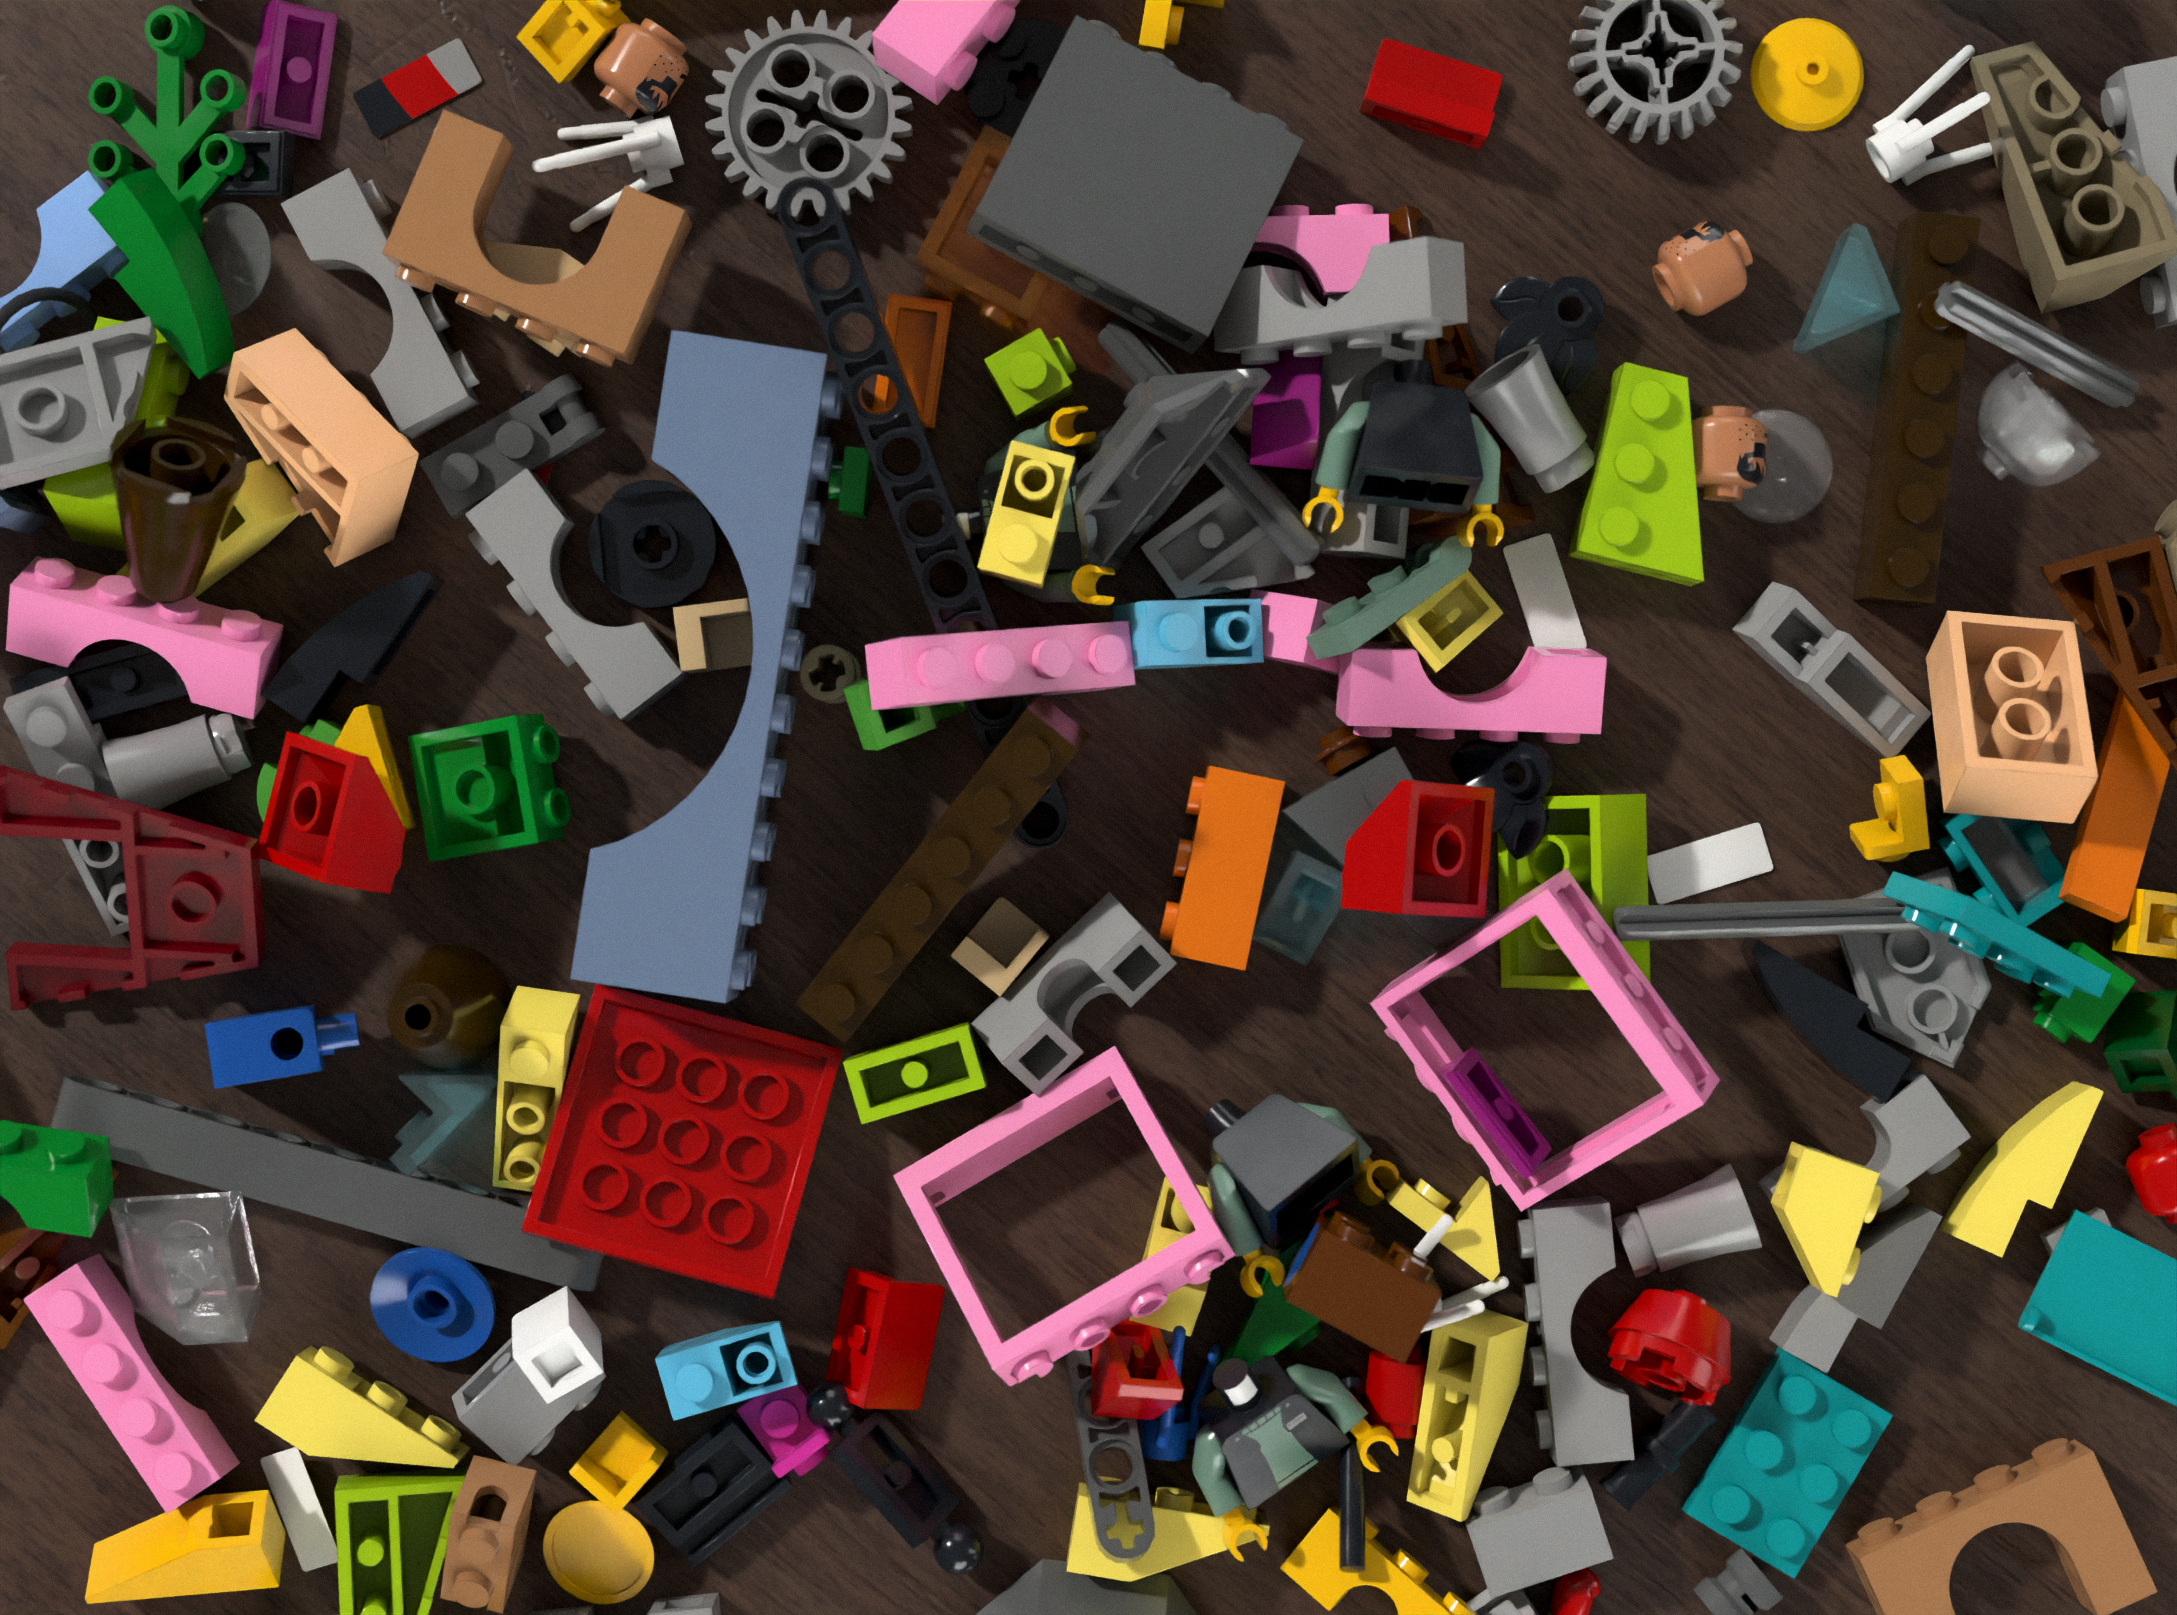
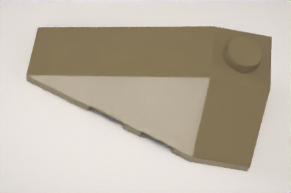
M2034 41L1971 58L1970 67L1977 94L1987 92L1991 97L1989 103L1981 107L2020 259L2041 314L2103 298L2177 255V231L2160 189L2147 174L2141 177L2119 152L2122 146L2109 129L2104 133L2079 105L2081 96Z

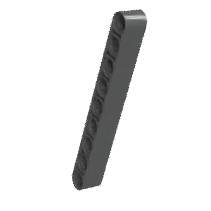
M80 1075L64 1076L50 1128L74 1130L81 1133L109 1137L112 1160L420 1247L443 1249L470 1261L562 1287L568 1286L570 1289L581 1291H594L605 1255L524 1234L521 1228L530 1202L528 1200L103 1080Z

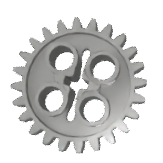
M793 10L791 28L782 30L774 17L770 16L767 18L769 36L763 40L750 29L744 31L750 47L746 54L730 47L726 49L725 52L735 67L732 73L723 70H714L712 73L715 82L725 89L724 94L708 95L705 101L709 108L722 113V117L706 122L705 126L710 135L726 138L711 149L716 160L735 158L724 173L730 183L748 177L749 179L743 190L744 197L750 202L765 191L767 193L766 209L772 215L777 212L776 205L779 193L787 183L795 178L811 177L825 182L834 190L843 212L848 216L852 214L850 195L857 192L865 200L872 203L875 198L869 182L876 178L881 182L891 185L894 181L892 174L885 165L887 159L905 162L907 158L906 153L894 142V139L913 136L912 125L897 119L898 115L913 110L912 99L906 96L893 95L906 84L889 73L885 74V70L875 64V57L871 54L873 50L872 30L867 31L857 40H854L852 38L854 27L852 19L846 17L835 31L830 29L825 10L819 11L813 27L805 26L799 10ZM799 61L809 66L808 78L798 87L787 88L776 82L777 72L787 62ZM859 86L868 92V102L858 112H842L834 105L836 96L845 87ZM761 91H766L775 95L784 103L803 112H809L813 104H818L822 118L826 122L843 128L858 130L863 134L862 139L853 141L844 137L835 129L813 120L804 129L794 111L776 104L763 103L757 99V95ZM773 119L784 124V135L775 145L761 147L752 142V132L761 121ZM821 145H836L844 151L843 161L833 171L820 172L810 166L812 153ZM809 188L803 189L795 195L791 204V212L795 221H800L806 205H814L820 221L823 219L827 207L825 199L819 191Z

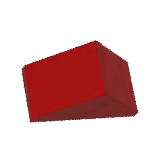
M1129 1318L1110 1328L1111 1333L1107 1339L1092 1348L1091 1416L1154 1420L1181 1401L1184 1388L1160 1328L1129 1321Z

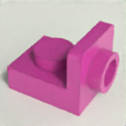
M799 1380L797 1385L750 1398L736 1410L773 1459L774 1463L771 1469L778 1478L783 1477L792 1469L800 1477L817 1466L829 1455L825 1445L831 1440L834 1433L828 1432L824 1428L818 1429L810 1422L806 1413L808 1392Z

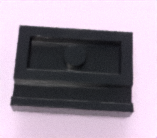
M730 1413L642 1486L633 1496L634 1505L675 1548L678 1547L688 1557V1562L695 1568L792 1487V1483L788 1473L781 1478L777 1477L771 1469L774 1461L770 1455Z

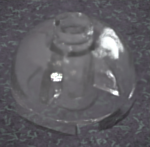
M2015 359L1995 376L1982 391L1976 405L1975 428L1985 444L1976 454L2000 481L2011 473L2026 485L2047 487L2066 482L2082 472L2103 453L2092 444L2094 442L2092 437L2053 392L2043 387L2039 389L2032 381L2036 375L2020 360Z

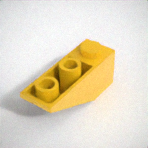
M259 1490L204 1495L177 1507L168 1514L165 1512L95 1543L85 1594L87 1604L279 1587L286 1532L269 1491Z

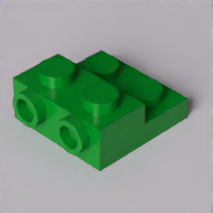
M543 713L514 715L408 736L429 862L565 839L563 826L570 820L571 807L566 793L561 788H556L552 762H555L560 754V743L554 728L545 724Z

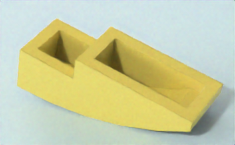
M2072 1081L2041 1101L2012 1125L1981 1158L1962 1185L1939 1229L1992 1254L2003 1257L2028 1199L2050 1209L2053 1208L2104 1091L2090 1085Z

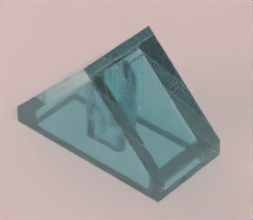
M1854 222L1840 233L1792 347L1793 351L1804 355L1885 322L1901 312L1867 227Z
M1292 849L1255 924L1252 940L1306 966L1341 908L1342 872L1298 850Z

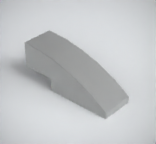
M1772 582L1732 629L1735 634L1800 692L1884 759L1897 756L1932 714L1849 633L1836 629L1794 588Z
M1915 1203L1882 1220L1857 1238L1855 1247L1860 1248V1261L1849 1285L1842 1284L1836 1298L1823 1293L1809 1282L1790 1304L1769 1339L1783 1350L1828 1373L1858 1317L1881 1330L1943 1216Z

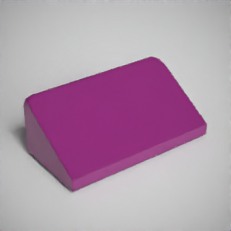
M273 0L264 4L261 12L246 130H284L294 134L295 138L314 141L321 140L338 14L282 0Z
M1292 349L1280 352L1279 362L1255 365V368H1263L1272 377L1253 400L1250 465L1314 470L1319 440L1322 356L1297 357L1293 355Z
M1472 1047L1442 1067L1439 1074L1513 1170L1526 1180L1536 1172L1551 1152V1145L1478 1051Z

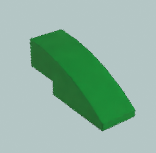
M153 167L119 178L87 209L130 260L114 278L147 317L150 316L153 325L198 379L229 366L232 363L233 354L236 352L229 315L217 277L207 254L179 202Z

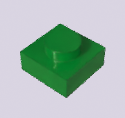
M845 446L843 462L832 461L828 497L829 499L839 500L838 511L842 516L868 518L873 464L867 448Z

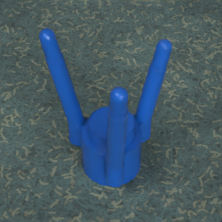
M1176 1326L1173 1329L1171 1347L1169 1349V1354L1179 1378L1186 1330L1183 1326ZM1215 1342L1210 1347L1186 1414V1405L1178 1402L1154 1420L1136 1419L1142 1455L1144 1457L1164 1461L1185 1459L1188 1439H1195L1198 1432L1200 1413L1197 1407L1200 1400L1208 1395L1213 1373L1223 1350L1220 1343Z

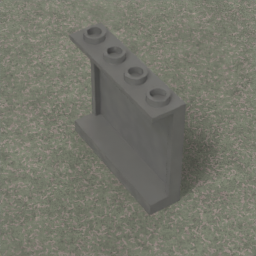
M1076 15L964 232L1193 355L1208 338L1304 139L1291 133L1288 125L1281 119L1266 113L1257 114L1234 101L1233 96L1223 87L1209 82L1200 83L1178 71L1176 64L1168 57L1154 51L1144 52L1121 39L1120 34L1110 25L1098 20L1087 21Z

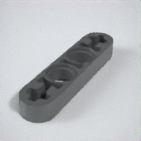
M1074 1349L1064 1355L1095 1540L1099 1550L1106 1558L1116 1563H1131L1139 1560L1148 1551L1154 1538L1155 1529L1136 1419L1116 1417L1108 1421H1099L1089 1415L1086 1411L1084 1400L1086 1394L1092 1390V1375L1081 1380L1078 1370L1090 1372V1355L1088 1350L1077 1351ZM1118 1450L1130 1459L1132 1474L1124 1483L1110 1485L1098 1477L1095 1470V1462L1097 1457L1105 1451ZM1135 1491L1138 1494L1139 1502L1127 1500L1125 1505L1127 1519L1130 1525H1141L1143 1533L1135 1536L1132 1548L1122 1549L1121 1541L1117 1538L1109 1539L1106 1533L1107 1530L1115 1527L1117 1521L1115 1502L1103 1508L1101 1507L1099 1497L1118 1499Z

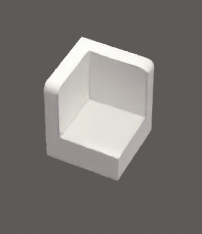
M568 1286L524 1309L512 1318L513 1359L547 1404L604 1372L600 1330Z

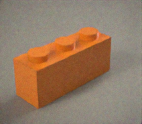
M1207 766L1205 778L1193 776L1185 813L1197 816L1192 841L1180 838L1172 876L1184 878L1178 903L1166 902L1159 938L1170 940L1169 955L1245 971L1285 781L1215 766Z

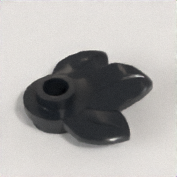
M1523 276L1504 284L1490 299L1494 309L1503 318L1510 321L1502 330L1496 343L1494 364L1519 349L1532 344H1539L1563 397L1574 392L1588 378L1598 359L1593 332L1601 323L1604 314V301L1599 289L1591 281L1578 276L1563 277L1552 284L1533 276ZM1567 296L1577 297L1583 304V314L1576 321H1568L1560 314V303Z
M1477 739L1466 743L1450 760L1453 771L1465 782V786L1495 788L1491 834L1496 831L1499 832L1507 849L1515 859L1519 860L1528 856L1539 845L1549 825V813L1544 796L1549 791L1555 777V766L1551 756L1540 745L1528 740L1513 741L1504 746L1484 739ZM1516 762L1520 763L1525 770L1526 776L1522 784L1516 777Z

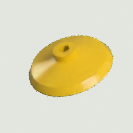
M1799 18L1777 26L1760 42L1752 59L1750 71L1751 86L1759 106L1773 121L1796 131H1818L1837 124L1854 108L1863 88L1864 67L1857 46L1842 29L1824 20Z
M601 1501L577 1502L559 1511L550 1521L544 1534L543 1555L550 1574L565 1591L583 1601L595 1604H615L626 1601L645 1587L653 1572L654 1549L651 1539L639 1520L624 1509L615 1515Z

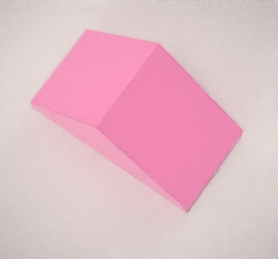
M1251 589L1249 599L1261 598L1264 658L1338 675L1340 655L1317 660L1305 638L1326 623L1322 614L1334 606L1333 604L1318 599Z

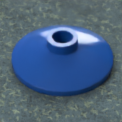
M417 1247L397 1253L383 1264L371 1286L370 1305L379 1329L392 1344L415 1358L440 1363L464 1359L479 1350L493 1330L496 1320V1303L491 1287L476 1267L450 1251L432 1247ZM433 1291L442 1294L446 1299L438 1297Z

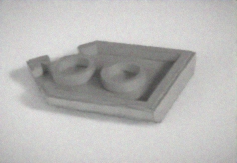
M1949 867L1932 870L1913 877L1957 892ZM1882 888L1854 899L1888 897L1882 895L1884 890ZM1920 928L1916 932L1836 934L1857 996L1860 1000L1869 1004L1864 1013L1869 1029L1946 1066L1954 1068L1964 1047V1044H1962L1977 1011L1981 1010L1992 987L1982 959L1947 943L1949 937L1940 931L1934 934Z

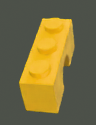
M1337 1505L1330 1507L1280 1567L1328 1611L1333 1609L1351 1588L1370 1585L1380 1588L1392 1598L1397 1607L1398 1615H1478L1454 1593L1449 1591L1442 1598L1428 1586L1424 1580L1429 1575V1572L1409 1553L1399 1548L1393 1555L1374 1539L1380 1530L1366 1516L1365 1571L1359 1573L1340 1571L1339 1507Z

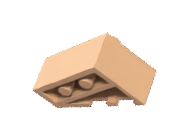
M296 328L234 352L223 398L266 464L271 465L278 461L297 489L298 494L294 495L290 500L300 516L312 512L332 544L327 546L324 552L334 568L394 540L419 453L412 447L409 440L403 434L397 432L370 404L367 397L362 392L356 390L329 362L326 355L319 349H316Z

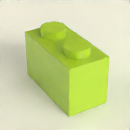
M970 1020L849 1056L843 1064L861 1124L985 1088L988 1078Z

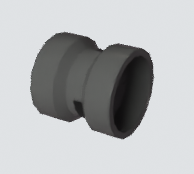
M1742 1548L1726 1559V1569L1718 1576H1706L1692 1588L1713 1615H1754L1759 1610L1769 1611L1783 1599L1781 1594Z

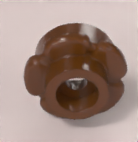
M1344 725L1318 740L1323 751L1315 756V761L1317 764L1322 763L1329 777L1332 778L1361 764L1375 753L1367 737L1353 734V726Z

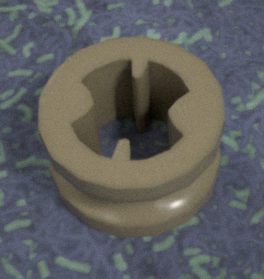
M820 645L812 649L804 657L800 669V681L804 690L811 697L828 704H842L846 702L842 688L863 677V670L859 660L851 652L835 645ZM834 658L832 661L834 664L841 667L845 666V675L836 678L837 689L829 691V685L822 682L818 683L817 674L827 670L826 660Z

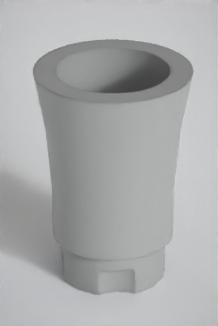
M1539 344L1526 346L1503 358L1479 375L1464 391L1468 401L1489 421L1512 450L1528 475H1534L1545 493H1551L1563 488L1568 483L1581 477L1595 464V455L1585 442L1587 434L1570 410L1556 384Z
M227 712L220 715L215 714L211 717L203 714L172 726L138 735L104 740L102 742L105 764L118 798L160 811L197 792L231 780L232 774L239 773L240 770L255 764L251 747L237 715Z
M1730 1163L1699 1181L1661 1198L1636 1206L1638 1213L1631 1212L1614 1218L1635 1278L1657 1270L1658 1267L1662 1273L1714 1256L1762 1248L1750 1208Z

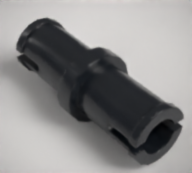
M1680 1400L1650 1432L1643 1428L1635 1437L1638 1441V1444L1634 1447L1635 1460L1621 1461L1598 1483L1629 1512L1633 1508L1632 1506L1666 1471L1673 1474L1681 1466L1677 1459L1711 1424L1714 1425L1717 1419L1705 1406L1688 1404Z

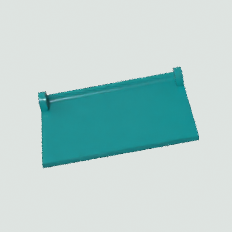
M2074 1209L2019 1319L2018 1327L2177 1407V1260Z

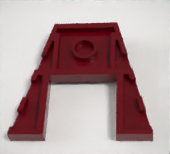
M0 765V835L122 842L131 948L14 942L5 952L11 1010L27 1009L31 1003L58 999V1002L62 1003L85 999L91 992L122 987L124 992L146 988L150 982L180 977L181 981L258 968L266 957L258 839Z

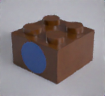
M1336 1210L1332 1219L1317 1212L1285 1269V1278L1281 1283L1285 1300L1404 1364L1442 1295L1432 1276L1434 1270L1426 1265L1428 1259L1396 1241L1393 1242L1389 1250L1375 1243V1238L1369 1234L1371 1229L1344 1212Z

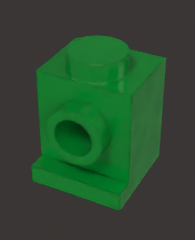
M2065 940L2061 945L2062 948L2110 973L2111 977L2100 998L2074 989L2068 999L2038 985L2036 993L2040 995V998L2031 1009L2037 1013L2032 1023L2045 1034L2062 1044H2065L2069 1037L2092 1043L2136 980L2085 943Z

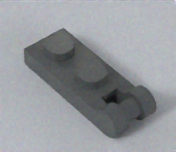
M568 373L556 378L544 386L538 393L419 461L450 517L457 519L525 468L536 473L598 437L606 430L597 412H589L581 399L580 394L584 390L574 373ZM558 409L567 425L553 435L543 417Z

